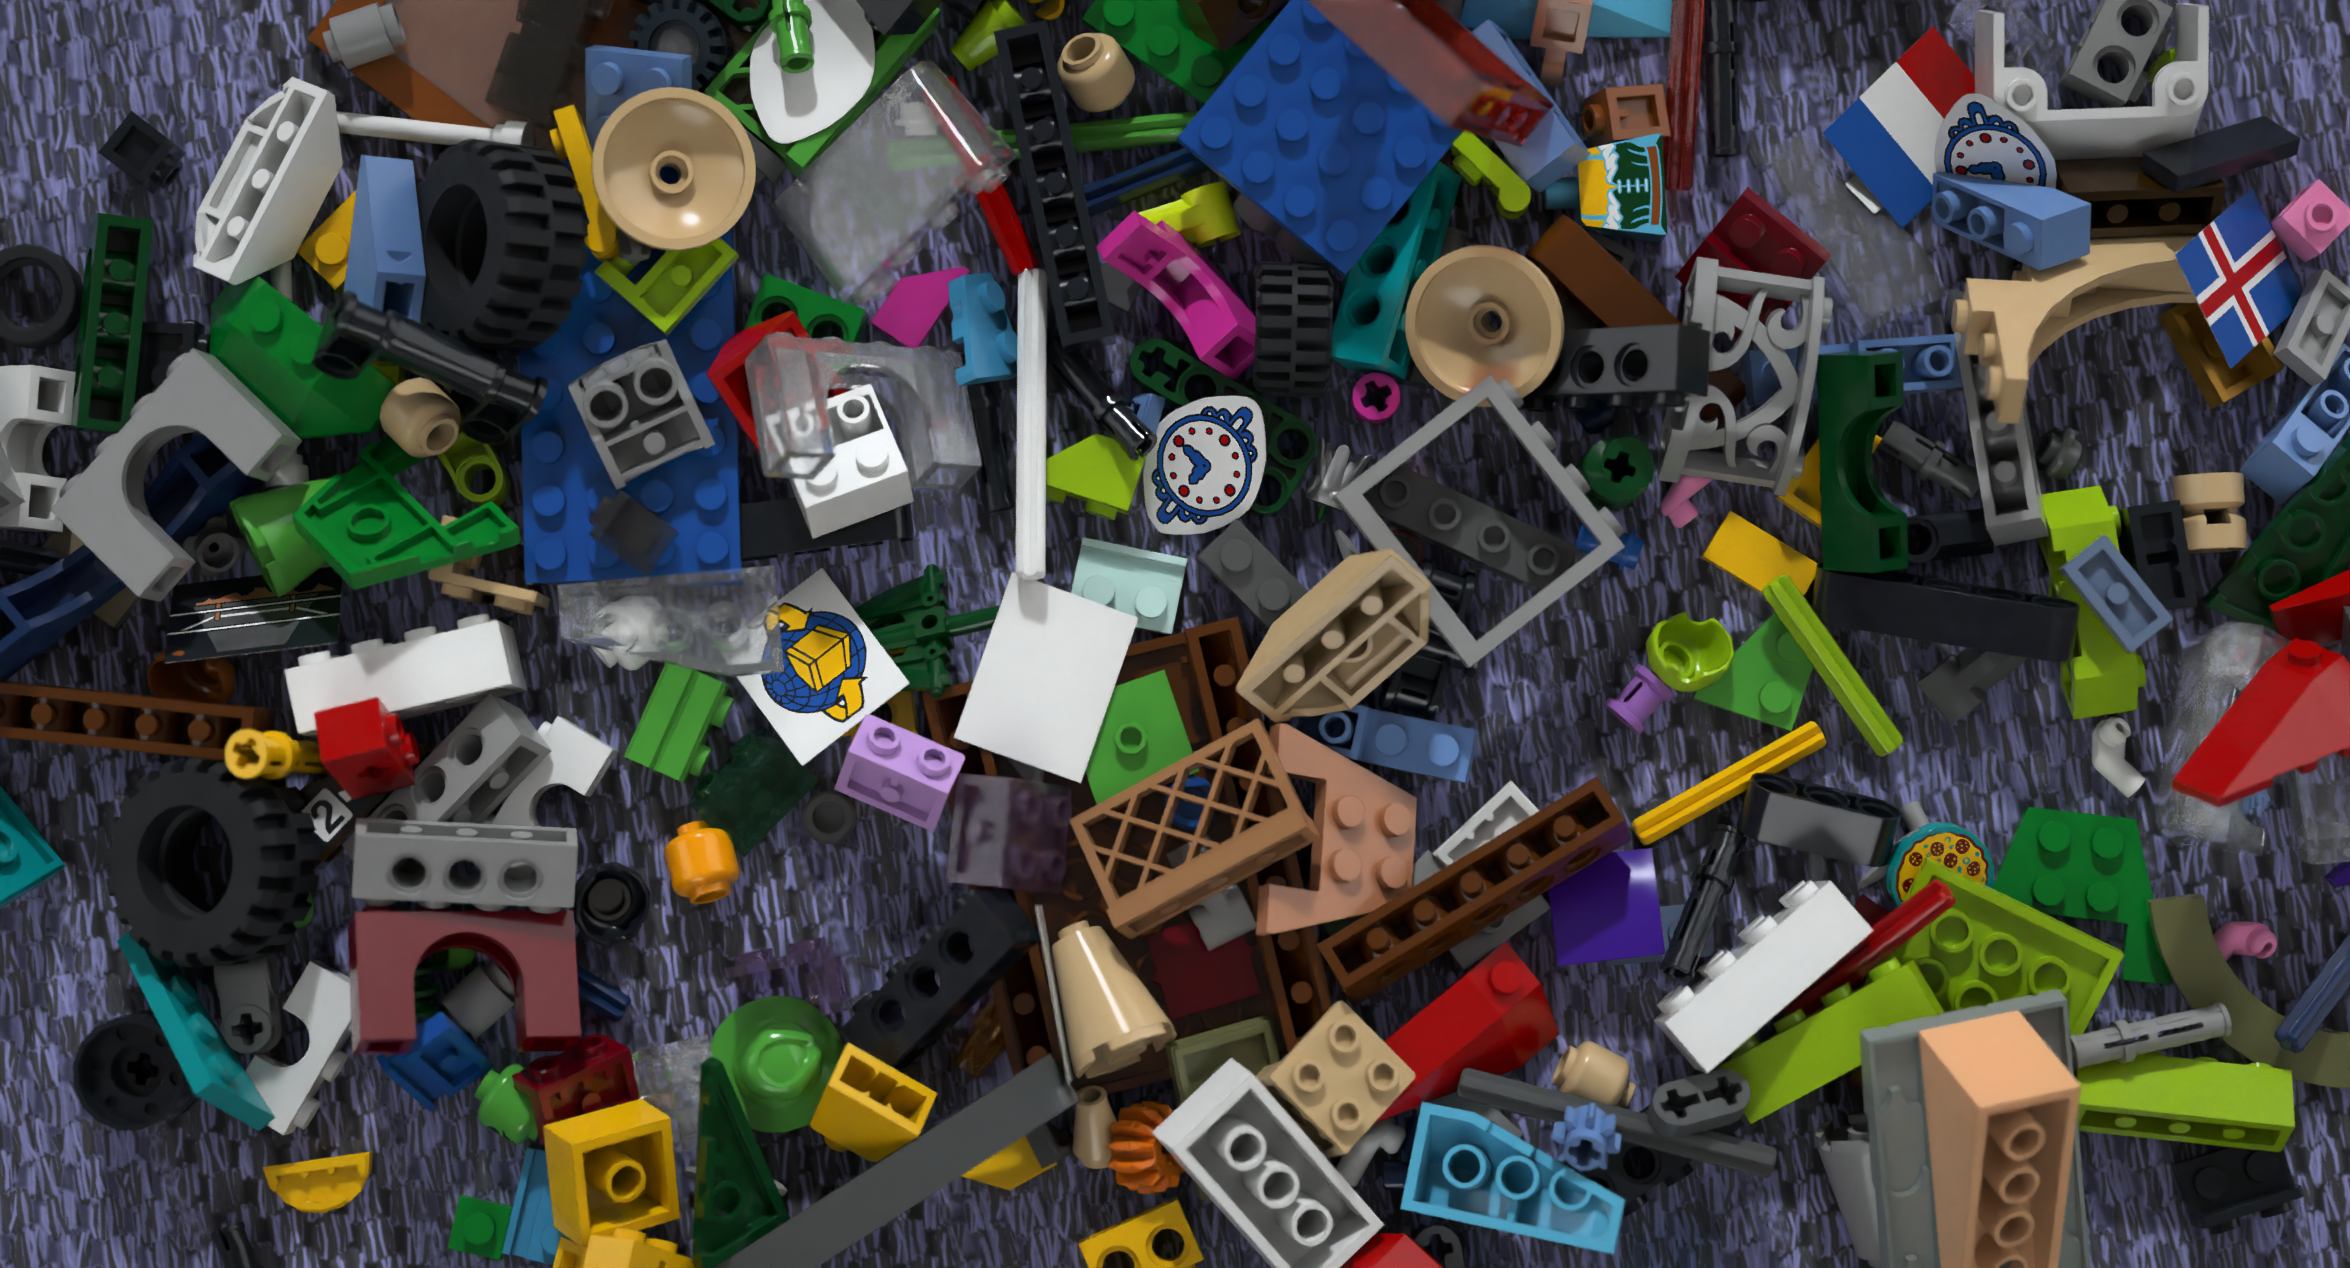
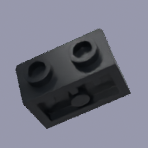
M2222 1147L2171 1164L2191 1226L2200 1229L2208 1228L2211 1235L2240 1227V1217L2258 1211L2261 1218H2268L2288 1212L2293 1209L2290 1201L2305 1196L2302 1186L2294 1184L2283 1150L2279 1153Z

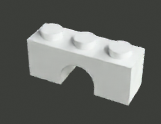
M36 365L0 366V442L25 500L24 503L0 516V529L19 532L63 531V522L50 509L60 499V490L67 482V479L52 477L46 473L42 462V449L47 435L53 428L71 425L76 372Z
M557 716L553 724L545 721L538 729V733L552 751L506 797L507 799L496 816L490 814L481 824L540 826L536 809L538 801L544 792L557 785H567L582 795L591 797L619 751L565 718ZM519 862L510 865L505 872L513 878L522 879L531 875L534 869L529 864Z
M320 960L309 961L283 1006V1009L300 1018L308 1029L310 1043L305 1056L294 1065H286L266 1054L255 1055L246 1070V1073L275 1116V1119L267 1124V1126L282 1135L293 1133L296 1127L304 1130L309 1125L320 1106V1101L314 1098L324 1079L330 1083L333 1082L348 1057V1054L341 1050L352 1033L350 978Z

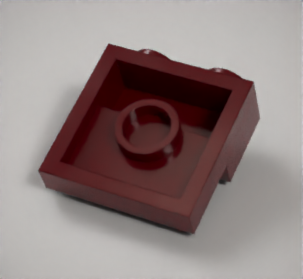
M1747 187L1676 274L1675 278L1682 283L1680 290L1685 297V288L1696 258L1704 257L1718 259V266L1811 280L1829 259L1831 253ZM1720 290L1716 292L1746 310L1752 298V295ZM1765 297L1758 320L1765 326L1766 320L1772 311L1778 308H1783L1786 311L1793 301ZM1734 326L1735 333L1733 337L1737 339L1740 329Z

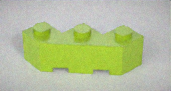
M2100 485L2042 494L2049 536L2037 538V541L2049 569L2048 596L2067 599L2080 605L2073 658L2070 661L2060 663V685L2073 720L2137 710L2138 688L2145 687L2146 685L2145 667L2141 656L2136 654V650L2126 654L2058 570L2103 534L2109 538L2120 552L2117 537L2121 536V521L2118 509L2115 505H2108Z

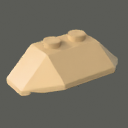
M1392 549L1348 556L1272 623L1236 685V692L1275 723L1290 721L1291 717L1317 716L1352 709L1428 643L1430 581Z

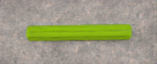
M1783 574L1773 578L1762 589V594L1874 753L1882 757L1894 752L1903 743L1901 733L1790 576Z

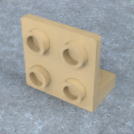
M443 515L441 525L445 526L458 518ZM483 555L430 569L428 579L441 584L440 593L448 595L450 598L480 604L482 594L495 597L494 606L530 616L533 615L535 606L546 609L549 607L550 598L536 591L469 577L470 569H479Z
M1338 1001L1328 1009L1281 1062L1265 1066L1256 1075V1078L1326 1158L1347 1154L1414 1080L1415 1073L1344 1001Z

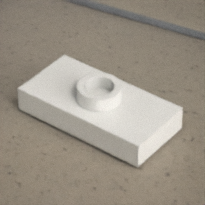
M1510 780L1432 854L1444 867H1447L1540 810Z

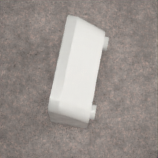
M2176 3L2175 62L2165 65L2156 74L2152 84V106L2047 110V87L2043 78L2037 72L2025 67H2004V13L1975 10V93L1994 100L2020 117L2044 142L2054 160L2142 157V153L2193 137L2208 94L2209 6Z

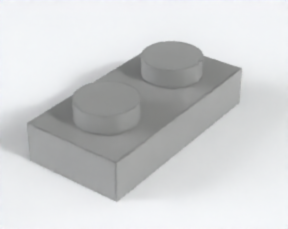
M2326 268L2312 273L2273 355L2311 386L2326 380L2350 329V288Z

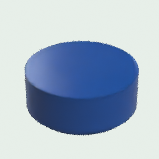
M1188 776L1183 792L1207 799L1212 785L1201 777ZM1167 795L1165 796V801H1164V806H1165V807H1166L1167 802H1168V799H1169V796H1167ZM1180 800L1172 823L1184 830H1196L1204 807ZM1216 810L1214 811V814H1213V816H1212L1211 821L1214 819V817H1215L1216 814H1217V811H1216Z

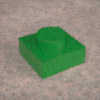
M464 1194L460 1195L447 1249L502 1260L504 1255L502 1250L513 1206Z

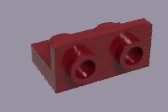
M600 1034L589 1035L579 1039L572 1051H564L555 1056L537 1058L529 1064V1068L512 1076L514 1087L527 1093L530 1097L539 1140L543 1145H545L544 1125L641 1099L630 1048Z

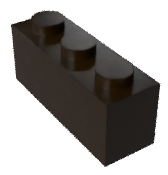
M2142 157L2054 160L2057 171L2055 189L2091 203L2090 238L2199 234L2222 212L2226 185L2222 179L2175 193L2140 169Z

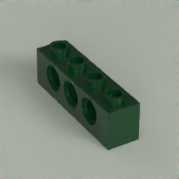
M97 213L90 218L74 367L76 374L71 425H68V430L112 435L118 433L132 418L130 413L135 401L153 220Z

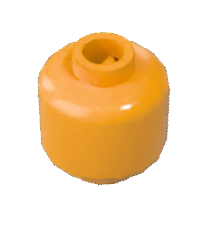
M705 820L694 821L680 826L677 829L678 836L672 839L664 848V856L674 892L679 896L688 897L692 904L709 903L732 893L731 886L740 877V869L729 832L721 828H710L708 821Z

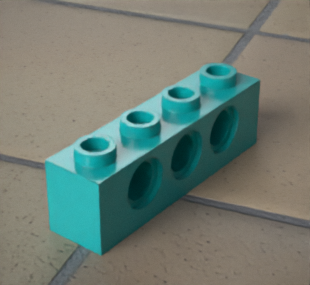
M1439 161L1343 279V296L1336 320L1332 323L1331 359L1349 370L1369 374L1373 372L1384 373L1391 378L1405 380L1411 359L1405 334L1407 303L1419 277L1432 263L1439 259L1462 178ZM1408 208V211L1404 218L1399 221L1403 211ZM1394 258L1392 266L1385 272L1387 264ZM1380 309L1377 318L1371 323L1373 314Z

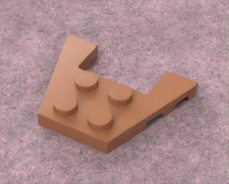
M1278 723L1270 726L1269 737L1288 777L1316 784L1313 823L1321 838L1312 842L1309 890L1273 884L1259 886L1256 935L1266 936L1367 914L1412 888L1417 798L1288 724ZM1268 767L1266 774L1273 775Z

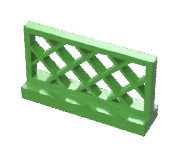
M937 7L915 34H881L874 42V73L871 84L864 96L834 124L804 139L788 144L775 142L768 136L761 121L759 124L748 115L757 113L754 103L736 105L721 93L733 78L750 77V67L744 66L751 58L755 42L762 31L769 25V18L703 93L714 98L729 109L747 131L784 161L787 166L786 169L803 182L937 29L941 10Z

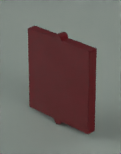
M1193 921L1145 935L1156 973L1153 975V981L1156 984H1160L1171 1021L1262 994L1250 957L1254 953V948L1247 945L1244 934L1211 951L1207 950L1200 936L1201 933Z

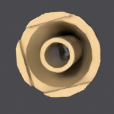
M1080 921L1058 932L1060 940L1053 944L1052 953L1072 1069L1077 1078H1080L1084 1073L1087 1078H1094L1120 1070L1141 1061L1139 1054L1146 1050L1147 1045L1152 1043L1155 1051L1158 1052L1165 1048V1043L1175 1040L1177 1033L1173 1024L1101 926L1090 927L1088 921Z

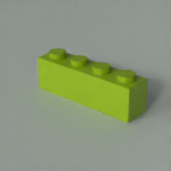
M1896 957L1885 961L1867 972L1871 979L1869 983L1854 991L1849 983L1841 985L1820 997L1824 1005L1823 1008L1808 1016H1805L1800 1008L1773 1023L1777 1033L1760 1042L1755 1034H1753L1729 1055L1731 1058L1723 1062L1718 1068L1736 1071L1748 1082L1751 1096L1744 1114L1750 1124L1862 1065L1860 1031L1881 1026L1884 1028L1890 1024L1928 1016L1936 1017L1937 1014L1945 1013L1914 958L1900 965Z
M2156 1051L2136 1055L2135 1060L2129 1063L2121 1064L2118 1060L2084 1066L2081 1069H2073L2074 1078L2081 1086L2077 1113L2079 1131L2281 1153L2295 1128L2292 1070L2273 1068L2266 1063H2250L2247 1065L2224 1063L2211 1057H2197L2194 1059L2168 1057Z

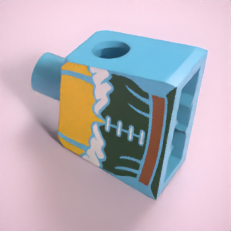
M1651 134L1588 148L1591 154L1573 167V177H1561L1543 191L1545 210L1575 209L1576 223L1587 233L1593 230L1606 237L1647 242H1662L1668 235L1662 134Z

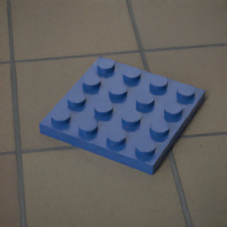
M1290 0L1177 137V142L1336 272L1345 277L1482 108L1351 1Z

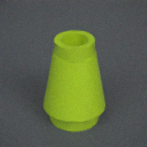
M987 0L959 36L957 42L950 47V50L972 72L978 65L980 66L998 55L994 31L1026 25L1028 22L1008 0H994L993 2Z

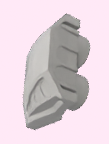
M667 339L630 350L591 368L568 384V389L616 490L626 486V482L686 453L702 447L707 449L715 445L714 439Z

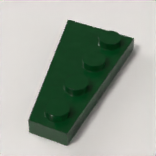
M2350 434L2324 462L2315 477L2299 490L2202 599L2207 607L2277 637L2269 609L2270 605L2343 572L2350 559Z

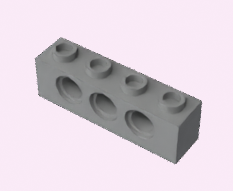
M1954 332L1986 528L1995 546L2047 537L2049 534L2026 399H2024L2019 424L1997 423L1994 401L1986 400L1985 375L1988 366H1980L1979 355L1964 354L1960 332Z
M489 693L470 710L468 716L443 741L438 743L433 748L431 754L414 770L416 785L395 789L367 818L481 824L552 750L520 708ZM355 831L342 844L353 861ZM412 857L403 858L395 864L399 871L406 874L416 873L424 866L421 861Z
M356 818L352 898L363 899V902L374 906L392 905L396 900L418 901L421 906L434 909L449 907L451 903H471L474 907L485 911L503 910L506 908V905L528 906L530 910L538 913H556L561 908H574L578 854L577 829ZM412 857L421 861L424 866L416 873L406 874L399 871L395 864L403 858ZM469 860L476 863L479 869L472 875L459 876L452 872L450 867L457 861ZM519 862L529 864L534 869L531 875L522 879L513 878L505 871L510 865Z

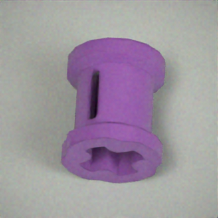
M1640 664L1634 669L1636 676L1615 699L1609 697L1603 703L1611 714L1638 736L1644 731L1643 723L1663 701L1670 702L1675 696L1665 683Z

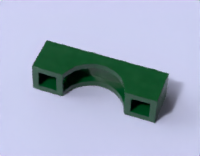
M1845 351L1818 354L1816 381L1819 413L1818 438L1820 448L1823 570L1877 573L1908 568L1907 514L1892 505L1883 495L1875 479L1872 466L1873 442L1879 426L1890 413L1904 406L1903 351Z

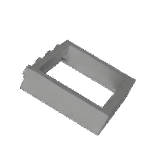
M1491 374L1334 496V499L1375 551L1392 549L1428 580L1363 494L1486 399L1600 544L1477 641L1430 582L1429 620L1466 668L1474 665L1625 547L1618 538L1624 533V530L1616 518L1606 507L1599 511L1594 508L1584 495L1591 490L1584 477L1572 464L1565 469L1551 452L1558 446L1549 432L1539 421L1530 426L1518 410L1524 404L1519 394L1505 378L1497 383Z

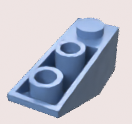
M361 155L344 292L349 290L356 293L358 301L385 313L392 309L420 323L426 272L413 160Z
M1940 171L1933 173L1932 223L2040 271L2090 253L2091 203L2050 187Z
M2343 342L2326 380L2313 386L2308 384L2260 441L2239 470L2280 505L2315 477L2350 427V347Z

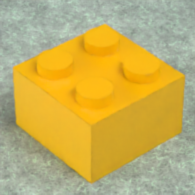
M641 1098L543 1126L553 1225L579 1246H588L590 1234L612 1237L614 1228L639 1231L680 1219L670 1116Z

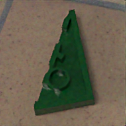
M713 1056L703 1061L700 1067L692 1262L695 1268H714L790 1219L722 1061Z

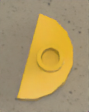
M373 1151L265 1166L263 1170L269 1188L276 1192L285 1203L301 1212L326 1213L347 1205L363 1191L372 1172Z

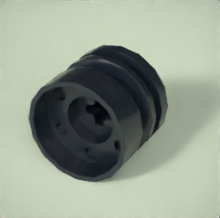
M152 1010L134 1012L96 1026L80 1043L73 1062L74 1089L82 1107L96 1121L119 1131L143 1130L190 1111L201 1099L195 1096ZM150 1058V1064L158 1066V1074L151 1076L150 1069L142 1067V1061Z

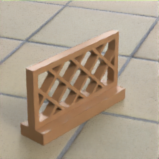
M1258 718L1069 820L1109 907L1106 912L1114 929L1129 939L1137 937L1321 838L1312 819L1307 816L1263 722ZM1255 738L1262 751L1255 773L1230 767L1236 748ZM1222 755L1220 763L1212 761ZM1201 766L1217 771L1207 799L1183 792L1189 773ZM1268 767L1275 780L1265 777ZM1227 774L1252 781L1242 810L1217 803ZM1175 781L1172 789L1164 787L1167 784ZM1262 785L1279 789L1288 808L1269 818L1252 813ZM1153 792L1169 796L1159 825L1136 818L1142 798ZM1180 800L1204 807L1194 836L1170 828ZM1127 807V810H1126V813H1125V814H1122V813L1117 812V811H1119V810H1121V809ZM1215 810L1239 817L1232 838L1221 844L1205 839ZM1106 817L1122 821L1112 850L1096 846L1088 830V827ZM1249 821L1258 823L1247 829ZM1133 825L1157 832L1147 861L1123 854ZM1167 836L1191 843L1185 863L1174 869L1157 865ZM1202 846L1209 848L1208 851L1199 855ZM1100 855L1109 857L1106 867ZM1120 861L1144 868L1137 889L1119 898L1113 885V880ZM1154 872L1163 874L1152 880Z

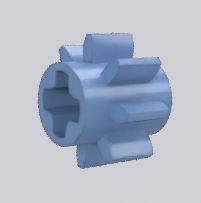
M1592 1102L1590 1105H1583L1576 1109L1567 1106L1564 1122H1554L1552 1141L1559 1143L1557 1160H1566L1579 1173H1582L1584 1170H1593L1597 1167L1603 1170L1607 1169L1609 1153L1616 1154L1620 1151L1622 1135L1614 1132L1616 1115H1606L1603 1110L1596 1107L1595 1103Z

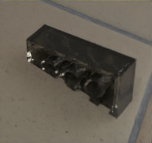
M520 0L517 6L516 21L523 25L519 34L511 31L507 35L485 98L488 106L495 112L518 121L531 122L534 127L550 133L549 130L554 129L556 125L553 111L573 105L575 95L569 92L576 73H585V48L594 45L589 41L596 23L603 25L606 22L614 0Z

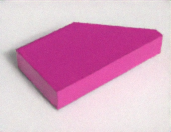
M962 266L900 278L871 320V324L916 354L950 305L948 282L963 275L971 274L970 270Z

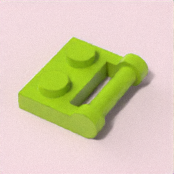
M1466 128L1452 143L1450 154L1455 159L1452 161L1453 165L1451 168L1472 188H1475L1481 182L1497 197L1496 208L1500 216L1508 220L1519 219L1524 215L1530 203V188Z
M719 238L695 249L666 251L636 285L626 277L637 264H630L628 260L621 259L619 253L610 263L605 260L595 273L662 333L668 336L739 258V255L725 241Z

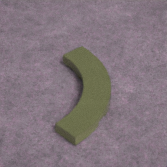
M2196 893L2146 900L2150 925L2159 955L2185 1002L2191 1009L2208 1007L2219 1002L2226 1006L2231 1019L2232 1031L2230 1036H2220L2224 1042L2256 1063H2266L2273 1068L2292 1070L2293 1079L2326 1087L2350 1089V1032L2319 1028L2303 1051L2297 1054L2290 1050L2286 1051L2279 1046L2280 1043L2274 1038V1034L2285 1019V1016L2261 1002L2233 973L2222 956L2213 936L2207 916L2205 898L2202 894Z

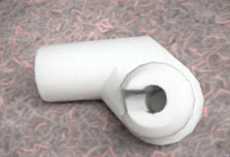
M2114 716L2100 721L2092 733V763L2101 775L2129 798L2141 787L2146 778L2125 760L2126 738L2131 735V729L2124 719Z
M1387 1118L1374 1123L1348 1153L1344 1154L1335 1169L1350 1186H1357L1378 1147L1384 1149L1389 1154L1396 1153L1400 1148L1406 1132L1403 1127L1393 1124V1119Z

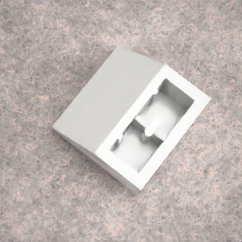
M871 383L769 420L795 497L813 539L914 502L908 470Z

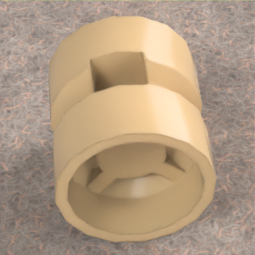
M2216 472L2173 477L2174 500H2180L2189 554L2231 552L2247 549L2246 519L2237 514V509L2245 503L2243 473ZM2216 512L2214 524H2207V518L2204 513Z

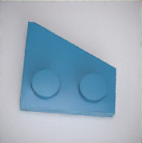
M992 272L967 274L948 282L949 302L953 312V320L951 322L952 339L958 345L964 342L966 365L955 370L958 386L1009 380L1017 377V334L1013 331L1005 310L1006 300L1004 292L995 281Z

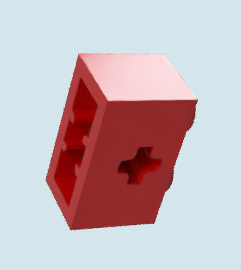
M379 697L314 712L321 763L352 800L416 785L413 765L420 763L416 739L412 732L406 733L404 731L399 715L397 713L391 714Z

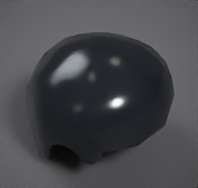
M617 862L601 863L589 868L580 875L575 883L574 908H569V910H574V924L582 935L601 946L612 947L617 942L637 936L642 923L646 920L650 911V890L637 871Z

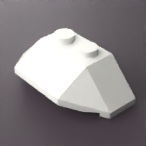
M291 77L283 85L282 91L269 97L245 119L197 211L195 230L197 253L193 258V267L235 286L294 259L343 165L334 94Z

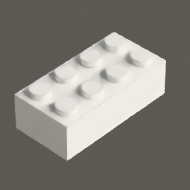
M481 614L457 620V630L445 632L437 631L436 626L424 627L405 632V642L397 644L384 643L383 639H373L351 645L352 654L341 657L340 655L331 656L330 651H323L298 657V667L284 670L298 734L318 739L314 712L379 697L391 714L397 713L400 719L404 720L481 702L489 693L503 697L527 691L514 630L510 626L498 621L497 618L490 619L489 614Z
M1801 880L1779 899V902L1784 906L1781 911L1774 917L1771 915L1767 917L1761 915L1739 933L1738 936L1743 943L1732 953L1729 950L1725 953L1723 950L1718 951L1697 970L1703 976L1702 979L1691 988L1679 985L1657 1004L1662 1013L1653 1021L1695 1070L1709 1073L1873 931L1831 881L1813 882L1809 880L1805 882Z
M1232 1058L1151 1132L1271 1268H1340L1384 1226L1381 1220L1259 1080Z

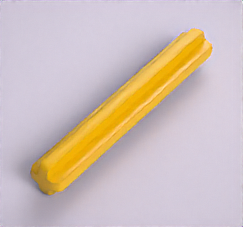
M1814 721L1802 725L1636 818L1632 822V828L1637 838L1643 845L1655 842L1746 791L1753 774H1776L1823 748L1826 745L1825 736Z

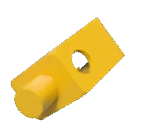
M847 1043L820 1099L810 1126L816 1132L824 1135V1140L831 1149L838 1152L850 1150L868 1161L878 1162L919 1136L937 1093L856 1046Z

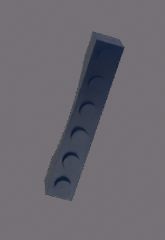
M200 433L173 454L161 473L144 491V497L154 521L180 545L187 535H193L205 526V521L209 517L219 515L229 507V502L243 496L262 480L247 476L210 439ZM85 544L50 567L20 582L0 589V677L4 682L127 586Z

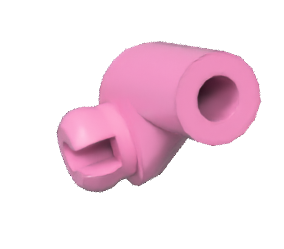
M1681 475L1678 483H1672L1661 503L1663 516H1668L1676 528L1685 526L1698 515V508L1690 502L1689 498L1714 479Z

